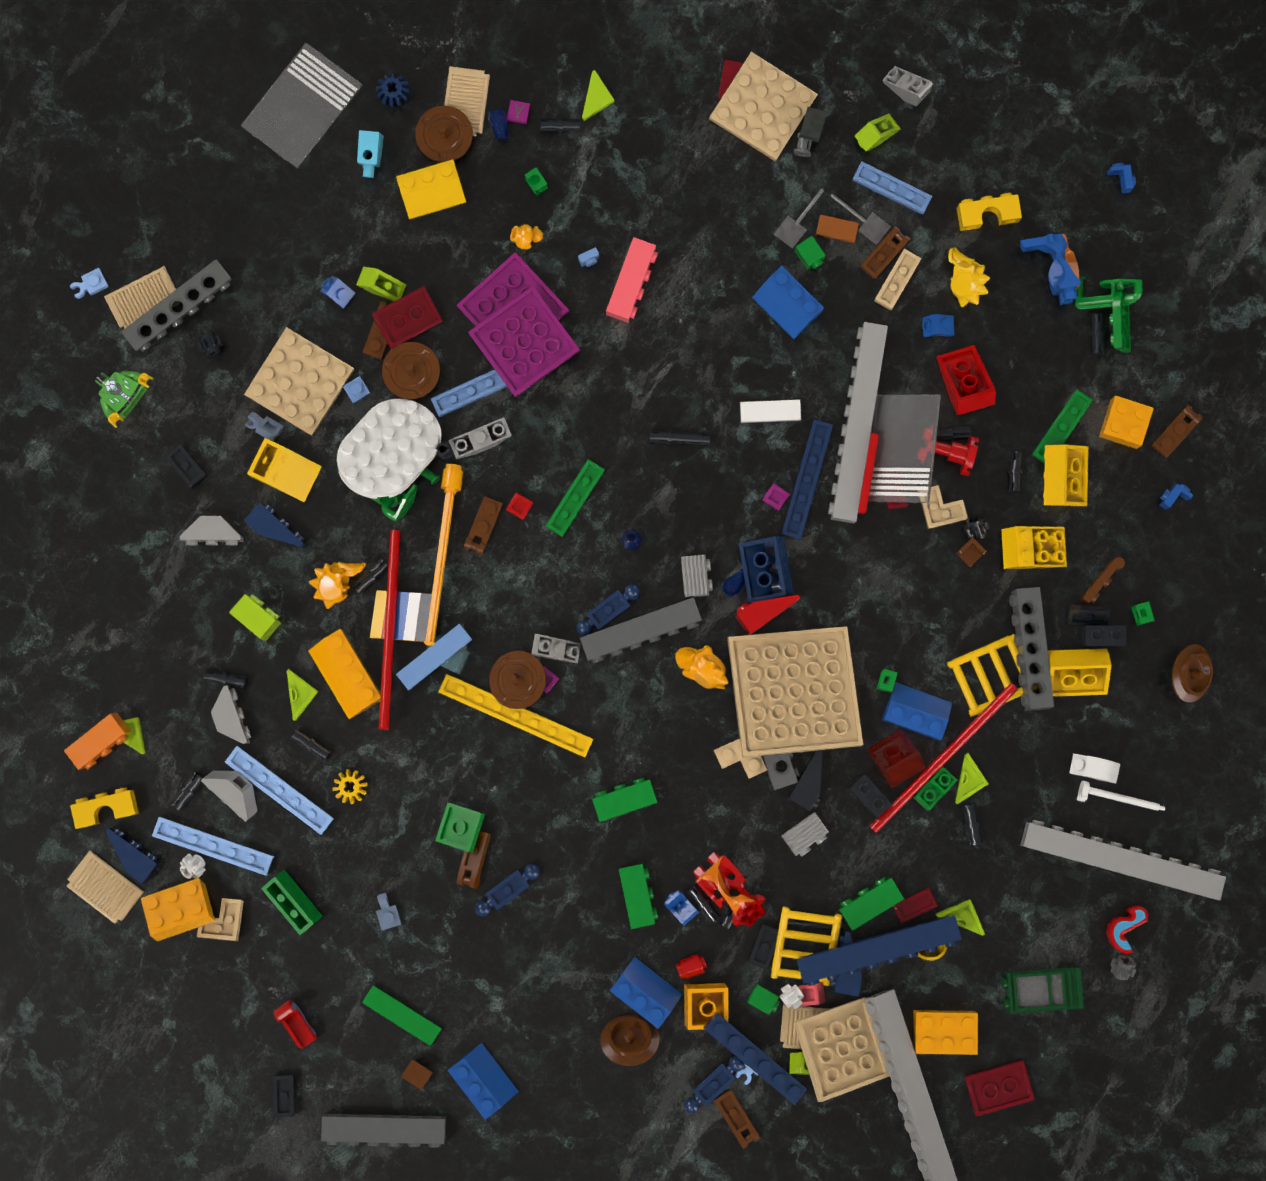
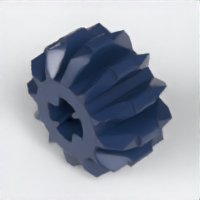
M392 73L391 78L385 74V81L382 79L378 80L381 86L376 87V91L379 92L377 97L378 99H383V105L389 102L390 107L393 108L394 103L397 102V105L401 106L400 100L407 101L405 95L410 94V90L407 88L409 84L407 81H403L402 75L396 79L395 73ZM395 87L397 91L390 93L389 89H394Z

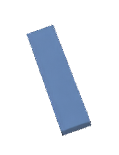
M862 161L852 179L922 215L932 198L931 195Z
M494 369L431 398V401L440 418L507 386Z
M458 624L396 675L406 688L410 690L472 639L463 627Z

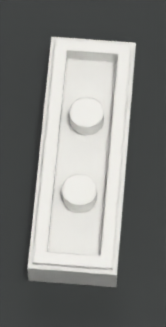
M800 400L740 402L741 423L801 420Z

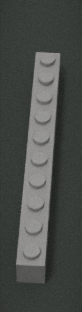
M864 322L862 327L858 328L857 339H860L859 347L856 346L854 351V358L857 359L856 366H852L850 378H854L853 386L849 385L847 397H851L850 405L845 407L844 416L847 417V423L842 425L841 436H844L843 444H839L838 455L841 456L840 464L836 463L835 475H838L837 483H833L831 492L835 497L834 503L830 502L828 514H831V520L853 524L857 520L888 326Z
M1032 820V823L1026 822L1020 846L1211 899L1221 900L1226 880L1225 876L1220 875L1221 871L1210 868L1208 872L1200 870V865L1189 863V866L1181 865L1182 861L1169 858V861L1161 859L1162 855L1152 852L1149 855L1142 854V849L1130 847V850L1123 849V844L1112 841L1110 845L1102 843V838L1091 836V839L1083 838L1084 834L1072 831L1069 834L1063 832L1064 828L1052 825V828L1044 827V822Z
M884 990L864 998L866 1010L872 1020V1029L877 1035L879 1050L884 1056L885 1068L890 1074L891 1086L896 1093L898 1107L903 1114L904 1125L910 1135L911 1147L916 1153L918 1168L922 1172L924 1180L957 1181L895 990Z

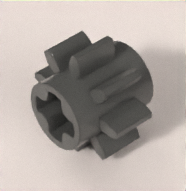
M1119 955L1118 959L1113 958L1110 965L1112 966L1111 972H1113L1117 979L1128 980L1129 976L1134 977L1136 963H1134L1130 956Z

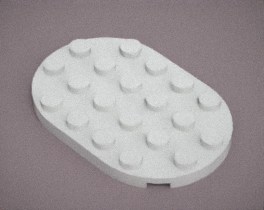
M391 399L375 405L351 430L339 446L337 466L338 473L343 482L357 494L373 499L385 496L390 498L404 492L437 454L436 446L441 443V428L436 417L423 405L407 399Z

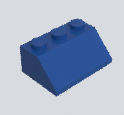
M783 266L773 273L752 297L793 339L809 326L824 309Z
M895 682L882 720L939 741L942 740L952 702Z
M636 957L632 959L610 988V992L658 1029L683 995Z
M482 1043L448 1069V1072L485 1120L519 1092Z

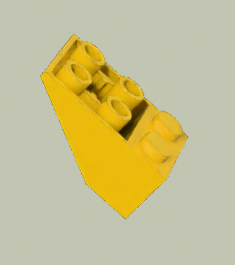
M264 438L247 474L305 503L322 466Z
M1015 526L1001 529L1004 569L1067 567L1064 527Z

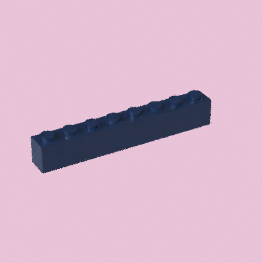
M949 915L796 958L802 983L812 986L820 983L819 979L826 977L827 980L839 978V974L847 972V975L858 973V968L879 967L878 963L880 962L894 963L899 961L898 957L905 955L906 958L918 956L919 951L933 952L938 950L937 946L944 944L946 947L957 945V941L962 940L955 915Z

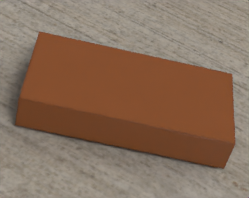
M820 215L816 235L854 244L859 223Z

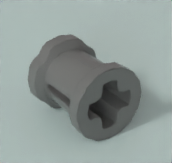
M798 133L797 137L799 139L797 148L794 149V154L801 157H810L812 140L799 137L800 133Z

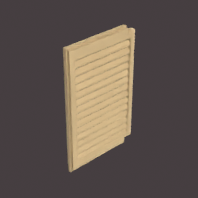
M449 67L444 106L455 107L468 117L472 126L473 136H476L477 133L482 134L490 75L484 74L485 71Z
M165 266L104 296L119 327H124L125 329L174 292L176 288ZM176 302L173 307L179 305L180 302Z
M91 850L67 879L70 881L67 884L69 889L114 924L117 923L118 919L122 921L144 893V891Z
M783 1004L780 1041L784 1042L783 1048L802 1049L794 1022L829 1009L799 1006L797 1009L791 1006L788 1009Z

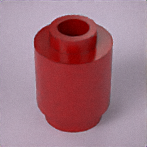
M698 954L680 960L676 967L681 979H690L705 973L704 968H707L703 956L699 957Z

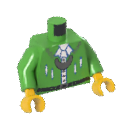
M136 371L114 372L111 377L102 372L97 376L95 382L103 387L99 391L101 396L100 404L108 421L115 428H117L116 422L118 420L124 421L147 388H149L147 381L149 379L153 380V377Z

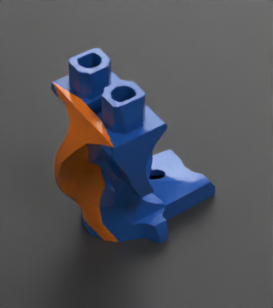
M1048 234L1043 237L1021 240L1020 247L1023 252L1040 250L1052 256L1053 263L1048 273L1051 292L1053 296L1059 295L1060 305L1073 303V300L1077 299L1076 289L1080 286L1079 268L1074 252L1068 246L1067 235Z

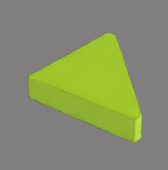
M595 70L592 71L582 115L583 121L614 103L613 97Z
M288 669L287 676L293 720L297 721L319 691Z
M139 717L123 720L131 730L126 735L128 739L124 743L140 754H146Z
M969 753L964 755L955 799L956 804H959L988 785V782Z
M970 899L935 913L939 918L955 915L958 926L982 936L985 935Z

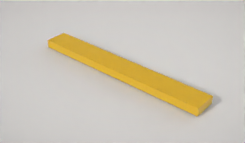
M446 674L439 689V693L580 756L586 757L593 739L527 709L505 707L495 699L493 694Z

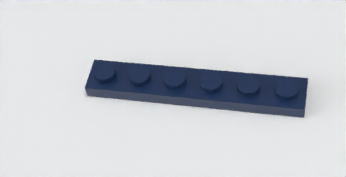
M813 420L781 535L801 540L832 431V424Z
M717 1012L703 1027L792 1104L795 1105L807 1091L804 1085Z

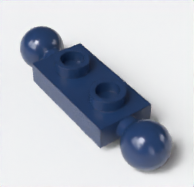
M629 584L626 586L624 594L617 590L586 614L590 618L588 621L582 620L577 624L578 634L581 636L589 635L592 632L593 626L600 630L630 607L627 601L629 599H637L640 596V588L635 584Z
M528 864L524 868L523 874L519 870L515 871L485 894L488 898L487 901L481 900L477 902L475 906L476 913L479 916H487L491 912L492 906L496 910L500 909L530 886L527 882L528 879L534 880L540 875L539 867L536 864Z
M737 1056L730 1058L729 1066L727 1067L721 1063L692 1090L696 1096L685 1100V1111L689 1114H694L699 1110L701 1102L705 1106L709 1105L736 1079L732 1073L741 1071L745 1063Z

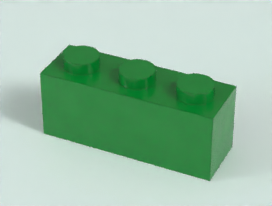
M645 777L634 780V785L626 787V784L614 787V792L607 794V791L604 790L595 793L596 798L592 800L599 821L602 822L657 803L650 780L646 781Z
M643 864L619 868L631 929L654 925V920L658 919L656 907H651L650 899H654L652 887L647 888L646 879H650L648 868H643Z
M285 870L281 871L261 888L299 935L323 917Z
M884 876L875 882L876 886L869 889L866 887L858 892L859 896L852 900L850 897L840 903L842 907L838 908L850 930H855L904 900L892 878L886 879Z

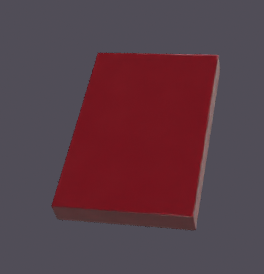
M425 286L371 314L390 349L443 322Z
M1024 1060L964 1076L976 1117L1035 1100Z

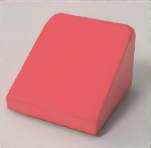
M823 982L808 986V984L799 985L800 991L805 996L801 999L803 1003L801 1006L819 1005L826 1002Z

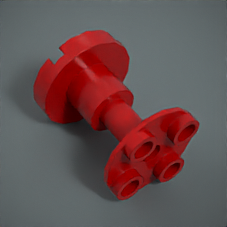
M933 425L930 429L926 428L923 440H926L925 447L920 448L918 459L922 460L921 464L925 463L928 452L948 456L947 461L961 464L960 474L969 476L970 471H967V469H972L978 449V446L974 444L979 442V438L970 436L967 445L954 441L950 445L932 440L934 433Z

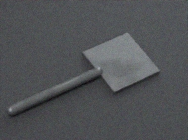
M821 188L797 221L787 216L774 233L776 237L792 249L807 230L799 223L824 192V189Z
M831 194V198L864 223L858 231L877 245L891 226L873 212L866 220L837 196Z

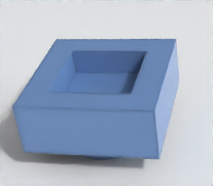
M596 247L578 255L581 267L585 265L590 267L596 264L599 259Z
M360 376L343 386L353 404L371 394Z

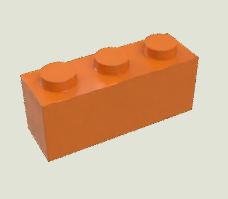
M117 712L111 713L64 751L78 770L84 768L88 770L97 763L95 760L100 756L103 758L111 753V747L128 739L126 735L131 730Z

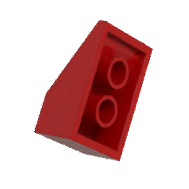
M974 345L937 356L938 365L957 416L995 405V387Z
M799 595L757 601L750 605L746 602L738 608V614L735 617L746 633L752 635L796 603L800 597Z

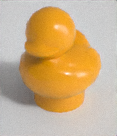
M528 224L520 227L514 226L510 235V240L515 242L518 248L525 250L531 248V241L540 242L543 239V232L537 226L532 230V227Z

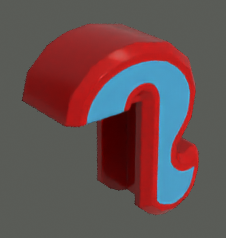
M1136 905L1126 909V912L1129 913L1128 917H1115L1107 925L1106 934L1109 943L1115 950L1125 954L1133 953L1123 934L1148 921L1147 910Z
M289 1000L274 1010L276 1021L283 1023L299 1048L303 1049L316 1040V1032L308 1024L304 1014L293 1001Z

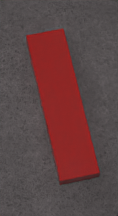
M874 433L870 434L858 514L862 515L867 511L879 435Z

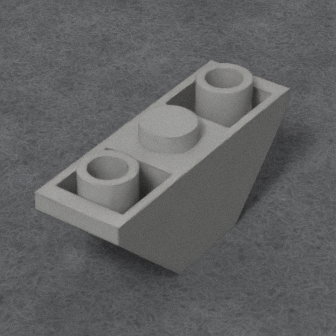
M896 66L882 80L902 100L914 106H917L928 95L933 86L932 81Z
M503 417L448 441L456 459L493 448L512 435Z
M200 516L180 535V540L186 542V545L191 546L198 545V542H206V545L212 546L218 545V542H226V545L234 546L238 545V542H243V537L221 516Z
M535 634L532 655L578 663L581 643Z
M229 685L223 686L211 711L217 732L243 744L250 743L251 733L248 726L245 727L242 721L245 716L242 708L237 706L236 700H238L236 690L235 688L231 689Z
M213 770L201 780L209 790L214 792L245 822L256 814L257 805L253 785L238 771Z

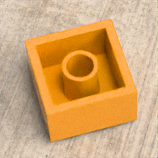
M1114 396L1110 400L1099 437L1138 449L1143 444L1154 408Z
M725 983L684 984V1023L688 1030L704 1029L703 1027L716 1012L728 1021V987Z

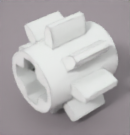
M189 853L180 862L182 865L180 871L188 879L191 877L197 879L205 871V868H203L205 862L197 854L192 857Z
M788 983L781 989L783 994L779 997L788 1009L791 1006L797 1009L803 1004L801 999L805 996L796 984L791 987Z

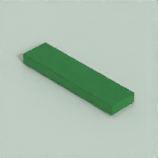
M1076 389L1032 455L1045 463V445H1063L1093 399Z
M589 459L586 461L546 524L548 529L561 537L564 536L605 469Z
M375 985L371 987L362 1002L430 1046L442 1029Z

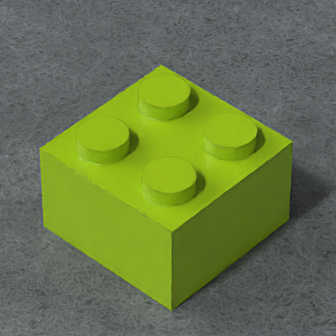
M244 594L229 613L257 637L267 641L281 624L278 620L280 616L272 609L262 607L265 603L253 594L251 596Z

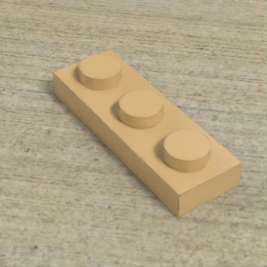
M904 249L874 301L892 310L921 258Z

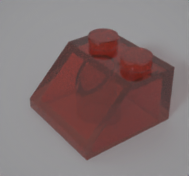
M902 729L867 749L880 773L891 788L926 768L920 753Z

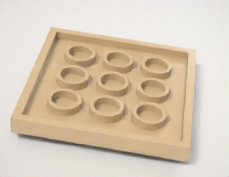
M751 52L709 119L776 161L806 114L807 107L811 106L818 94Z
M286 327L244 395L313 436L355 369Z
M866 997L794 1022L818 1102L826 1101L890 1076L885 1068L884 1056L879 1050L877 1035L872 1029L870 1014H868L865 1007L866 1002L864 998Z

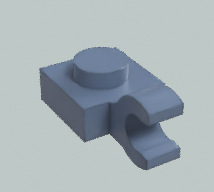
M254 412L250 413L248 416L249 420L245 424L249 429L256 428V433L270 441H274L284 427L266 416L263 419Z
M386 893L378 895L377 898L381 909L376 910L381 930L401 925L396 904L390 906Z

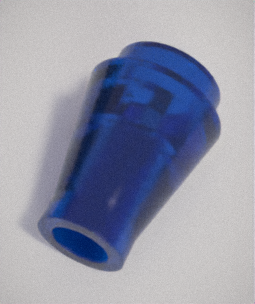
M504 109L489 112L488 120L495 133L496 140L508 138L507 114H505Z
M635 530L625 531L621 537L622 545L627 549H636L641 543L640 534ZM633 535L635 539L633 541H629L627 537Z
M743 569L723 581L721 589L730 598L737 596L745 584Z

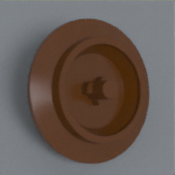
M437 106L421 116L416 126L415 136L418 147L425 156L437 162H446L452 159L456 160L467 152L472 142L473 130L468 117L462 111L452 106Z
M405 342L391 349L386 355L382 365V376L388 389L396 396L404 399H418L434 389L439 380L440 366L436 355L430 348L417 342Z
M1191 644L1181 650L1174 662L1172 685L1179 699L1184 702H1195L1209 688L1213 678V666L1207 650L1201 645Z
M512 651L506 653L492 667L489 678L490 689L495 699L503 706L511 709L527 708L537 702L544 692L546 686L544 667L534 655L528 652Z
M626 1014L618 1016L606 1024L601 1033L600 1044L603 1053L612 1062L623 1066H635L648 1061L654 1056L659 1047V1033L657 1028L644 1017Z

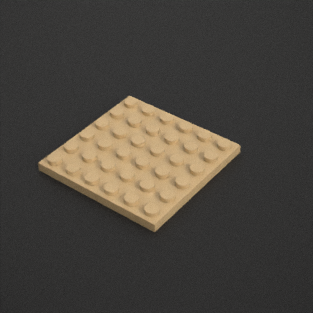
M847 626L728 637L742 758L863 745Z

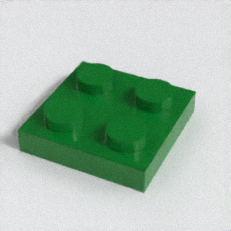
M447 802L435 841L473 853L485 814Z

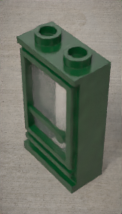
M1078 966L1004 971V977L1001 978L1002 988L1006 989L1003 1005L1004 1009H1007V1012L1010 1014L1084 1009L1081 969Z

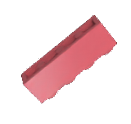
M633 237L607 307L606 315L629 323L630 318L634 319L638 307H635L637 299H642L645 290L642 288L644 281L648 282L651 270H648L651 263H655L658 252L655 251L656 245Z

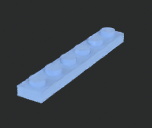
M236 746L226 759V764L238 771L247 780L320 835L324 833L334 818L239 746Z
M158 817L152 834L153 837L265 876L268 875L274 859L272 855L162 817Z

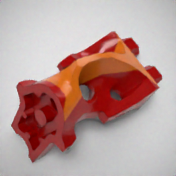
M713 852L707 859L712 864L707 871L702 866L694 870L693 873L698 879L696 880L698 885L720 908L724 907L723 904L727 901L731 907L732 921L736 927L741 924L751 927L758 918L767 914L761 906L766 899L760 894L753 896L747 892L744 886L746 879L726 856L723 855L721 857ZM730 874L735 875L734 880L728 878ZM718 889L722 894L721 898L715 896V890ZM738 890L739 894L737 896H731L730 891Z

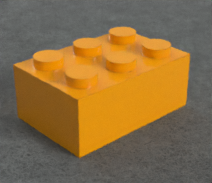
M199 878L141 898L150 936L157 942L215 922L206 885Z
M913 1010V1048L915 1053L978 1055V1013L975 1011Z

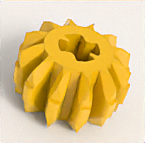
M346 770V777L343 773H339V777L342 780L335 779L334 782L339 784V787H333V791L340 790L336 798L344 795L343 803H346L349 798L350 803L354 804L355 796L358 801H361L362 798L359 793L364 795L367 793V791L361 789L368 786V783H361L365 776L362 775L357 779L358 771H354L351 777L350 770ZM347 782L355 784L353 786V792L351 790H346V788L348 787Z

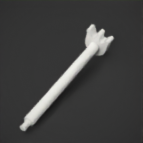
M1087 781L1081 782L1077 800L1082 802L1088 799V794L1157 811L1165 810V807L1160 806L1158 803L1089 787L1090 783Z

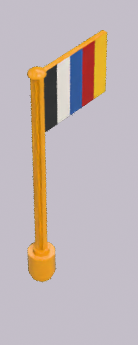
M446 464V468L443 469L441 489L445 490L446 495L432 594L397 592L394 640L424 642L427 646H432L436 643L435 635L454 495L457 491H461L463 478L462 466ZM376 591L370 638L384 639L387 591Z

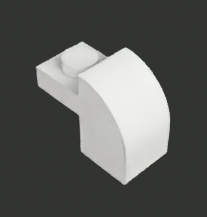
M1073 754L1069 773L1116 784L1120 764L1092 756Z

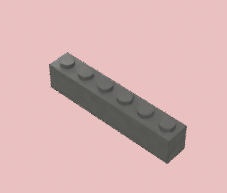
M693 597L581 637L580 640L588 662L592 661L594 664L605 660L603 656L611 654L612 657L622 654V649L630 647L631 650L642 647V642L648 640L650 643L661 640L660 636L667 633L669 637L680 633L679 629L687 627L690 630L698 627V622H701L702 619Z
M324 1114L322 1116L321 1142H326V1145H339V1142H347L349 1146H357L359 1142H367V1146H379L380 1143H388V1146L391 1147L400 1146V1143H408L409 1147H420V1144H429V1147L437 1148L446 1142L447 1116Z

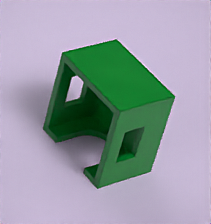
M537 168L525 174V180L536 196L548 189L547 182Z
M1149 601L1131 607L1137 626L1155 621Z
M882 669L877 689L891 693L897 672ZM885 677H887V678H888V680H887V683H886V684H885V683H883V682H884V678H885Z

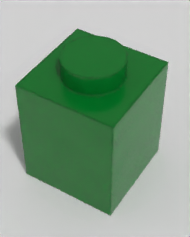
M813 236L795 247V253L807 270L810 268L816 269L824 263L825 254Z
M759 984L755 985L747 999L749 1004L768 1015L771 1011L775 1012L780 1003L778 995Z

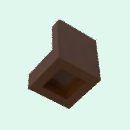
M972 537L955 554L970 568L987 551Z
M411 1060L401 1077L422 1090L434 1070L428 1066L424 1067L415 1060Z

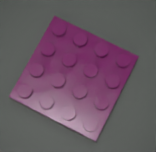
M516 252L457 304L461 312L476 327L533 286L558 321L569 312V309Z
M533 286L468 332L514 397L520 395L580 351Z

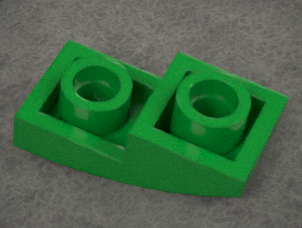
M942 766L913 798L927 811H930L940 798L956 783L957 779Z

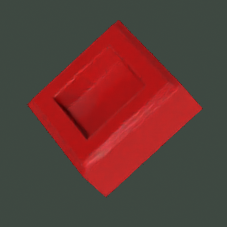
M515 493L506 511L524 520L533 502Z

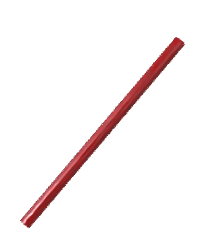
M399 530L390 531L379 712L380 730H389L401 532Z
M1010 683L892 802V805L870 827L877 833L1018 690L1017 687Z

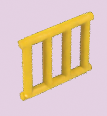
M1015 634L947 662L949 668L953 669L970 707L968 711L971 717L980 714L996 698L978 657L987 653L990 654L1004 688H1006L1011 681L997 649L1008 645L1020 672V666L1016 662L1018 648L1014 644ZM969 661L972 662L988 699V702L978 706L960 665ZM1035 684L1032 685V691L1038 689ZM1022 687L1018 688L1007 702L1020 697L1023 694Z
M784 906L780 917L771 978L777 979L778 976L801 979L799 971L780 968L782 957L796 959L813 953L783 949L785 938L829 944V949L835 948L838 945L842 915L835 914L834 917L792 911L789 907ZM788 919L832 924L831 936L787 930ZM827 977L819 979L820 982H823V985L830 986L831 980H827Z

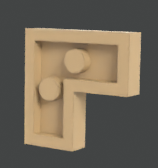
M939 485L929 487L928 490H918L919 493H927V496H920L928 529L968 519L963 500L943 504Z
M740 739L714 750L722 769L741 761L748 778L767 771L761 756L742 758Z
M222 898L219 918H214L215 922L198 927L197 937L238 941L244 901Z

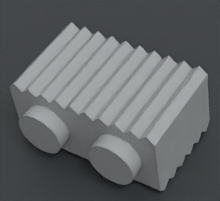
M705 555L681 557L685 598L709 596V591H713L712 579L707 577V571H711L710 559H706Z
M813 812L782 834L781 837L795 856L800 854L802 857L811 850L809 846L816 842L818 845L826 840V834L829 831L816 813Z

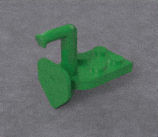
M1079 276L1080 286L1076 289L1077 299H1075V306L1080 310L1112 307L1113 314H1110V324L1113 326L1111 344L1115 349L1123 353L1131 352L1129 305L1140 299L1143 292L1142 280L1113 279L1100 281V286L1105 289H1111V295L1084 297L1083 282L1086 278ZM1134 286V293L1126 294L1124 288Z
M427 468L420 474L431 481L432 485L440 480L439 475H436ZM413 484L407 494L402 492L390 498L385 496L370 499L381 504L383 514L397 522L405 516L413 504L418 485ZM398 504L400 505L397 512L390 508L396 507Z

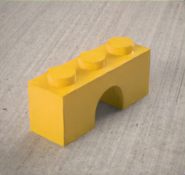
M1012 193L1002 194L998 198L985 196L978 201L965 199L957 206L960 231L980 228L983 224L982 213L987 211L997 215L999 225L1017 223L1022 218L1018 195H1012Z
M127 787L115 790V794L108 795L107 792L95 795L96 799L89 801L87 797L75 800L76 804L70 805L76 829L100 824L98 813L103 806H109L113 810L115 819L139 814L134 790H127Z

